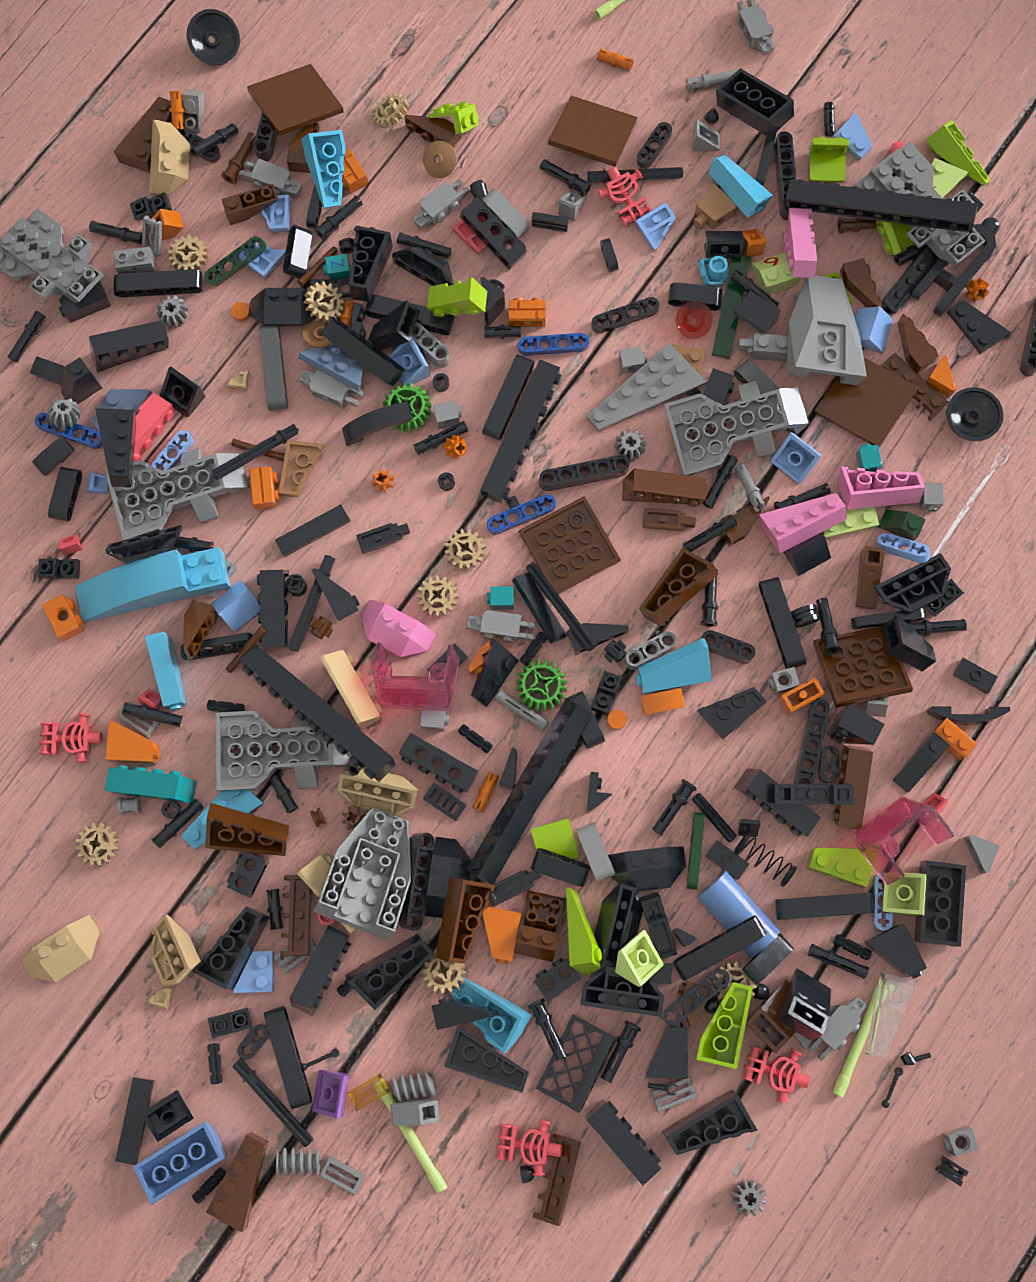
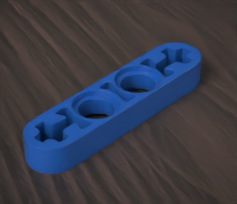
M584 333L522 337L518 341V351L524 356L583 352L589 346V338ZM570 339H573V347H570V346H571V340H570ZM579 339L583 341L582 346L578 343ZM560 340H565L568 345L562 348L557 343ZM542 341H547L549 347L542 349L539 344ZM524 343H528L527 350L523 347Z
M39 413L35 417L36 426L44 432L58 437L63 436L67 440L93 449H99L103 446L100 432L97 430L73 424L72 428L66 426L64 431L58 432L54 424L52 426L47 423L42 425V420H47L51 423L47 413ZM76 430L83 431L82 436L79 438L73 436ZM87 436L91 438H96L97 436L99 440L94 441L93 443L91 439L87 438Z
M546 494L496 514L488 519L487 528L492 534H500L551 513L556 506L555 498ZM545 500L552 502L549 508L546 505L542 506ZM536 503H539V506H542L540 512ZM531 506L535 509V513L527 515L525 509ZM512 513L518 516V520L513 523L507 519ZM502 517H504L505 523L507 524L506 526H504L503 522L498 525V529H495V527H491L493 525V521H496V523L502 522Z

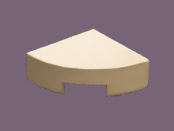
M240 371L228 381L227 387L229 389L247 390L249 372Z
M164 988L157 991L150 997L148 1004L169 1008L174 988Z

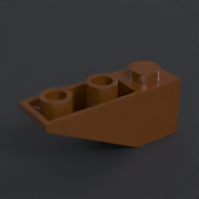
M416 115L404 116L407 129L421 135L425 141L432 143L435 141H445L454 147L461 138V134L455 133L454 123L445 118H429Z
M316 122L303 127L290 143L287 155L289 171L311 173L305 158L301 139L309 133H318L319 123Z
M274 184L221 199L230 225L249 220L279 201Z
M862 258L843 263L840 274L845 288L866 308L882 307V300L876 293V283L870 276V266L866 264L865 259Z
M902 314L898 321L905 361L919 374L933 364L939 355L936 348L928 343L925 335L914 326L912 319Z
M769 496L765 497L764 499L762 498L765 505H767L770 499ZM753 505L749 507H741L736 511L737 514L733 515L738 525L724 532L723 535L729 547L746 538L759 518V514L762 513L759 505V512L755 511ZM730 515L723 517L720 521L726 519Z
M865 546L860 553L855 607L875 609L878 592L874 587L880 584L884 548Z
M195 600L191 602L184 614L183 649L189 661L198 653L200 645L207 638L211 627L216 623L218 617L213 605Z

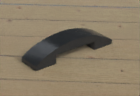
M402 402L382 407L352 420L342 428L346 445L349 446L362 441L364 436L391 425L399 426L413 420L409 403Z
M931 706L927 709V714L941 721L948 718L951 722L958 725H976L1003 716L1010 711V707H989L985 710V714H952L951 706Z
M774 784V804L853 805V785Z

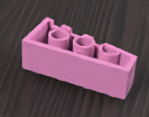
M841 467L837 479L847 510L919 503L925 490L920 473L895 471L893 474L884 472V470L869 472L865 471V468L848 470V467Z

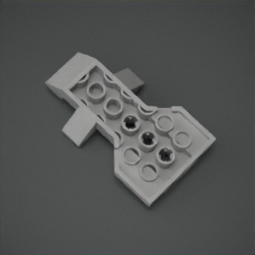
M910 141L902 148L890 154L854 185L862 189H877L885 192L895 191L901 194L912 193L917 196H933L943 199L933 188L934 167ZM963 189L951 198L956 201H972L975 203ZM910 225L913 229L907 233V236L918 248L928 245L940 259L956 265L985 242L974 227L972 233Z
M36 209L27 220L21 217L0 239V270L14 281L22 280V277H37L28 287L42 298L63 294L74 303L80 302L104 276L95 267L88 265L92 244L77 234L64 248L62 243L63 227L39 209Z
M757 381L738 386L742 400L731 404L722 405L701 393L664 404L683 474L689 476L721 466L733 444L750 439L754 441L758 458L776 453L772 437L773 432L808 424L798 387L777 389L760 394ZM727 421L735 423L731 429L724 427V425H727ZM712 426L713 429H716V431H714V434L711 435L710 433H706L708 427ZM691 432L698 434V436H696V439L692 440L691 438H688V436H691Z
M198 448L183 453L179 466L164 471L142 460L133 462L131 487H112L108 471H105L122 539L125 540L162 530L172 511L189 505L193 506L201 523L218 518L213 497L228 492L234 494L249 489L243 466L219 480H216L212 475L213 469L238 456L239 453H215L202 457L201 449ZM154 493L155 496L152 499H150L149 497H152L151 494Z
M255 711L216 713V791L258 789L274 770L294 769L298 789L318 788V768L316 767H348L351 762L346 754L342 756L336 750V746L333 743L328 744L322 738V734L319 731L315 733L308 726L309 723L307 721H301L297 717H295L293 728L274 729ZM275 745L280 748L276 754L272 751ZM256 746L260 748V752L257 755L253 753V749H256ZM237 747L241 749L238 756L233 753L234 750H237Z

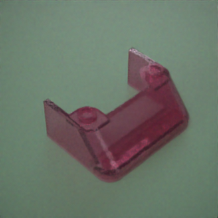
M377 643L373 678L376 700L382 708L446 711L452 706L459 656L452 645H448L446 663L434 664L429 670L428 677L392 676L393 669L388 662L389 654L382 643Z
M901 797L854 833L853 841L887 886L906 876L893 860L900 850L894 836L912 821L917 820L936 846L955 835L933 807Z

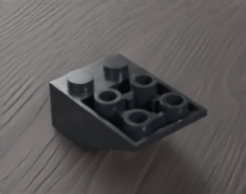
M796 968L777 1021L810 1041L822 1036L830 1016L831 988Z

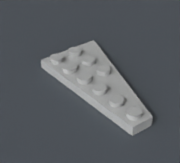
M668 343L587 415V419L598 431L620 423V421L628 417L638 415L637 413L672 400L680 394L706 385L707 381Z

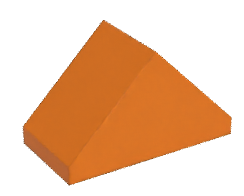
M758 228L743 230L744 255L748 257L763 255L767 243L763 234Z
M946 355L941 358L927 382L939 393L946 397H951L956 391V387Z

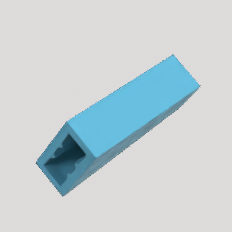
M726 155L716 157L711 162L709 175L747 217L765 209L773 197L767 189Z
M165 632L145 636L163 707L168 710L170 709V711L182 709L181 706L187 704L174 641Z
M699 639L638 667L639 675H636L637 686H641L643 693L712 681L709 648L705 639Z

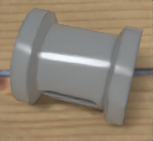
M136 796L134 799L119 798L117 802L119 815L129 812L140 814V797Z

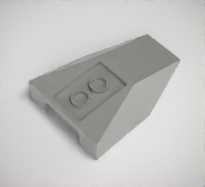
M816 275L815 278H805L788 322L787 376L805 378L810 372L840 376V383L859 385L867 377L860 333L842 279Z
M372 807L336 850L313 912L389 940L395 932L411 881L409 821Z

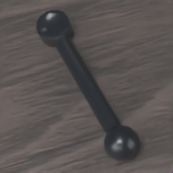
M334 1048L329 1054L307 1064L302 1063L301 1071H306L308 1067L332 1056L337 1057L339 1050Z
M896 1067L894 1070V1079L886 1099L882 1101L884 1108L890 1106L889 1100L897 1080L903 1074V1069L900 1067Z

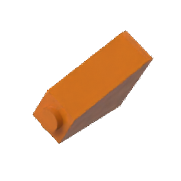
M109 721L105 760L121 763L157 764V759L160 758L161 754L158 744L114 721Z
M487 907V909L483 910L482 914L492 958H496V963L507 965L508 961L512 962L522 913Z

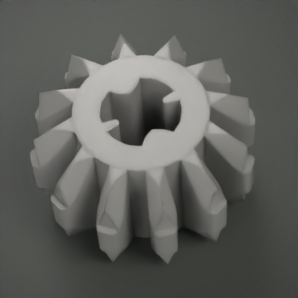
M168 295L167 300L161 299L162 305H157V316L162 320L163 324L167 323L169 327L175 324L178 327L179 322L184 323L185 320L183 318L188 317V307L185 305L182 298L178 299L175 295L172 299Z
M64 397L62 400L56 399L55 403L51 402L49 408H47L49 421L56 428L60 426L64 429L66 426L72 428L73 424H78V419L81 416L77 402H73L72 399L65 400Z
M630 428L627 430V434L621 431V436L616 437L617 443L614 445V448L618 449L617 455L623 454L628 456L630 461H633L634 456L639 459L640 453L645 452L644 446H646V441L643 440L644 435H638V430L631 433Z
M743 1179V1187L736 1184L735 1187L739 1191H732L731 1193L732 1196L737 1197L732 1201V1204L738 1205L736 1210L739 1213L744 1210L746 1217H748L750 1210L753 1216H757L755 1209L758 1208L759 1211L763 1212L764 1209L760 1206V1203L767 1204V1200L761 1197H764L767 1193L765 1190L760 1191L762 1188L760 1183L755 1185V1181L750 1179L749 1185H747L746 1180ZM748 1193H751L754 1198L748 1203L745 1195L749 1196Z

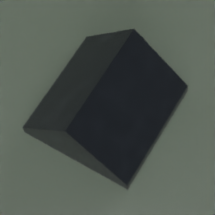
M480 277L481 286L487 290L484 318L485 326L489 327L505 309V293L485 277Z
M750 290L735 310L734 315L765 334L777 323L781 310Z
M173 367L168 368L159 396L171 403L184 416L189 417L206 396L201 388Z
M821 533L783 552L798 577L831 559L826 538Z
M178 1090L140 1113L157 1142L194 1119Z

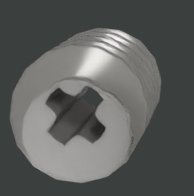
M427 1070L424 1071V1077H421L420 1073L417 1072L415 1079L409 1073L407 1080H405L403 1075H400L398 1082L395 1076H392L395 1099L397 1097L399 1102L403 1101L404 1095L409 1101L412 1098V1094L415 1099H419L420 1092L424 1098L427 1097L428 1091L432 1096L436 1094L433 1071L431 1076H429Z
M286 1148L283 1149L282 1154H279L278 1151L276 1174L281 1175L284 1169L285 1175H289L291 1170L294 1176H297L299 1171L302 1176H305L308 1171L310 1176H314L316 1170L319 1175V1149H316L314 1155H312L311 1148L308 1149L307 1154H304L303 1148H300L298 1154L295 1153L294 1148H292L290 1154L287 1153Z

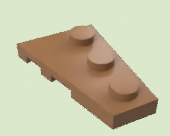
M287 440L279 495L299 497L325 447L324 444Z

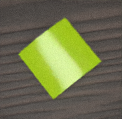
M569 818L531 829L536 850L537 848H543L572 859L579 858Z

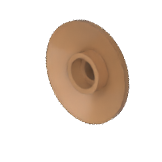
M435 141L426 148L423 155V164L431 176L445 178L454 171L457 164V155L449 143ZM436 156L440 158L438 163L435 161Z
M322 318L319 321L314 319L306 324L303 329L304 341L311 347L324 348L333 344L321 334L322 329L327 323H323Z

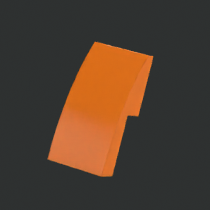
M490 641L480 649L472 660L468 669L471 676L482 672L485 664L483 662L485 654L488 655L491 647L489 645Z
M681 688L641 696L644 715L685 707Z

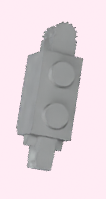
M747 0L748 8L745 7L742 1L737 2V9L739 11L737 23L749 47L752 49L758 48L763 56L772 53L774 50L771 40L773 28L766 20L765 11L761 10L759 4H755L754 0Z
M258 159L256 164L248 161L244 163V167L247 170H251L252 173L243 170L239 173L241 178L252 182L255 188L274 184L277 195L288 194L298 197L302 190V185L291 179L288 169Z
M457 179L449 185L445 181L421 200V211L414 217V223L418 228L423 229L429 224L435 226L437 223L443 222L448 214L455 212L461 205L460 201L469 194L470 189L464 187L457 193L456 191L462 186L463 182Z
M754 333L753 337L739 339L738 350L747 351V354H751V358L754 360L787 362L788 336Z
M303 370L299 377V381L311 389L313 397L343 409L346 404L353 407H358L359 405L356 399L349 397L350 394L358 397H363L364 395L362 390L356 391L320 370H316V372Z
M487 610L483 613V616H468L467 629L480 632L484 639L500 638L503 639V642L514 643V641L519 639L534 640V635L520 633V628L535 629L536 627L534 623L522 621V615Z
M855 997L847 1005H836L831 1010L824 1034L816 1038L808 1047L813 1052L821 1042L827 1045L819 1053L818 1059L820 1061L824 1060L832 1050L841 1049L847 1042L845 1038L850 1033L854 1034L860 1027L858 1023L861 1021L859 1017L867 1006L865 1002L859 997Z

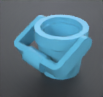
M715 256L713 258H702L698 262L704 286L722 287L728 277L726 259L721 256Z

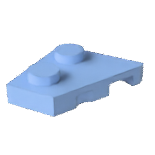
M856 113L833 136V138L849 139L847 152L859 161L872 148V143Z
M288 194L277 195L279 201L261 212L272 232L289 231L291 198Z
M667 203L662 204L635 222L653 252L657 250L676 218Z
M266 246L265 252L247 266L266 279L285 257L286 250H276ZM241 252L239 260L243 261L246 259V252Z
M274 951L252 952L234 988V993L274 992Z

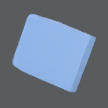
M95 472L88 474L86 492L108 494L109 484L106 475Z

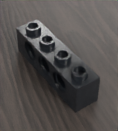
M476 197L461 211L460 218L510 270L525 256L527 252L526 246L522 241L517 240L513 236L514 234L511 229L501 223L499 216L495 213L493 214L483 200L480 201ZM478 217H484L486 222H480ZM496 230L499 235L494 236L490 231ZM503 244H510L511 249L504 248Z
M412 733L409 734L399 751L402 761L409 765L413 762L419 766L418 770L427 775L429 772L436 775L434 779L443 784L446 782L452 784V789L460 794L463 791L468 793L479 774L478 770ZM425 751L426 757L423 760H418L416 758L417 752ZM441 760L443 762L442 768L434 769V761ZM454 769L460 771V776L457 779L449 777L450 772Z

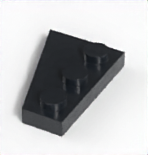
M965 300L960 301L947 311L948 315L979 354H982L1011 334L1009 330Z
M491 638L489 643L491 645L488 655L485 654L483 660L485 664L482 672L478 673L470 695L485 707L489 705L519 661L493 638Z
M753 687L732 697L702 707L697 712L723 740L767 701Z

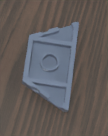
M332 344L324 348H313L299 352L298 359L356 391L360 390L363 366L336 345Z
M110 389L99 408L134 410L136 416L138 408L150 397L152 392L148 389ZM95 413V415L92 418V422L99 430L97 415Z

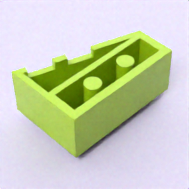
M472 277L467 278V282L461 283L459 280L454 281V285L448 286L447 283L429 287L427 309L438 317H443L444 314L460 316L465 313L469 315L485 313L487 290Z
M814 848L811 849L806 869L860 888H866L879 849Z

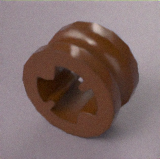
M320 807L315 812L313 810L310 811L316 827H319L321 823L326 824Z

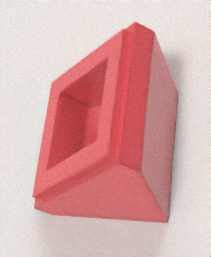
M78 534L59 540L58 547L64 556L83 550Z
M150 689L138 697L139 703L147 705V708L159 710L162 705L161 696Z
M933 793L921 807L934 819L947 806L948 800Z

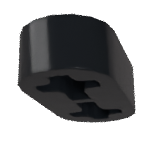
M610 238L600 240L608 272L619 270Z
M826 746L820 753L818 774L820 780L824 783H831L838 776L839 751L834 746ZM828 750H831V754H834V757L830 759V763H828V756L824 754ZM828 766H830L829 772L833 773V776L829 777V779H827L826 775H823V772L827 771Z
M259 1024L254 1026L243 1039L237 1050L240 1058L244 1060L251 1059L262 1048L269 1038L266 1025ZM264 1029L263 1034L265 1037H260L255 1041L254 1039L257 1036L256 1030ZM253 1043L254 1045L250 1049L252 1053L244 1055L245 1050L243 1046L247 1047Z

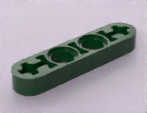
M258 236L247 240L205 272L206 282L212 286L222 284L263 254L266 250L265 241ZM256 242L260 243V244H259V247H260L259 249H256V248H255V247H256V245H255ZM245 251L247 257L245 260L240 261L239 254ZM227 262L232 263L230 271H225L224 269ZM213 273L216 275V276H215V278H216L215 281L212 280V278H213V277H212V274H213Z
M694 812L687 889L697 890L705 813Z

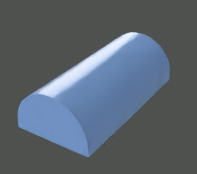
M726 870L696 896L725 930L754 915L758 917L767 934L743 949L749 957H754L763 951L780 933L776 925Z
M205 1121L133 1166V1169L150 1204L153 1205L226 1158V1151L217 1132Z

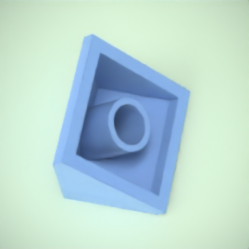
M880 306L858 309L855 321L860 333L862 347L883 353L893 319Z
M412 336L410 342L400 344L389 356L404 368L405 372L400 380L402 384L406 383L407 387L411 383L415 384L430 376L428 364Z
M791 432L770 462L800 484L818 463L821 454Z
M241 580L211 604L235 633L261 612V605H258L257 599Z

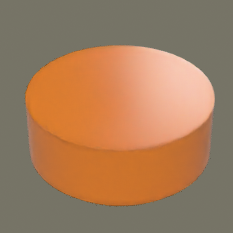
M244 302L235 303L231 308L233 318L237 321L247 320L249 318L248 305Z
M621 710L611 711L607 718L609 727L614 730L622 729L627 722V717Z

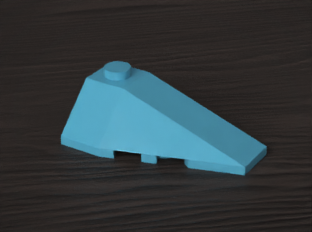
M342 130L309 133L301 141L323 208L341 206L343 161L346 152Z
M462 977L465 983L458 984L459 991L455 988L452 989L453 994L451 996L454 1000L460 999L498 1010L499 1015L473 1021L472 1023L482 1031L488 1043L501 1052L506 1053L522 1035L532 1015L509 1000Z

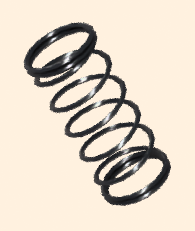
M746 833L734 850V853L739 855L755 839L746 858V861H748L764 845L754 867L756 868L773 852L763 874L781 859L780 865L772 878L773 881L791 864L789 871L780 883V886L784 887L796 872L797 866L795 867V865L792 866V863H788L779 871L783 863V856L777 858L770 865L774 856V850L769 851L761 859L766 847L765 844L760 845L751 854L757 839L754 837L746 844L751 836V833Z

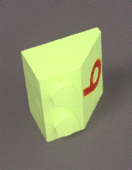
M786 253L751 263L759 287L769 295L795 287L799 283L800 277H792L791 270H788Z

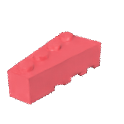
M154 392L138 408L133 462L141 460V456L151 448L153 440L162 433L165 424L174 417V412L176 411L171 403Z

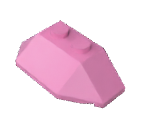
M371 599L361 615L367 639L401 658L421 652H428L437 636L436 633L412 617L385 603Z

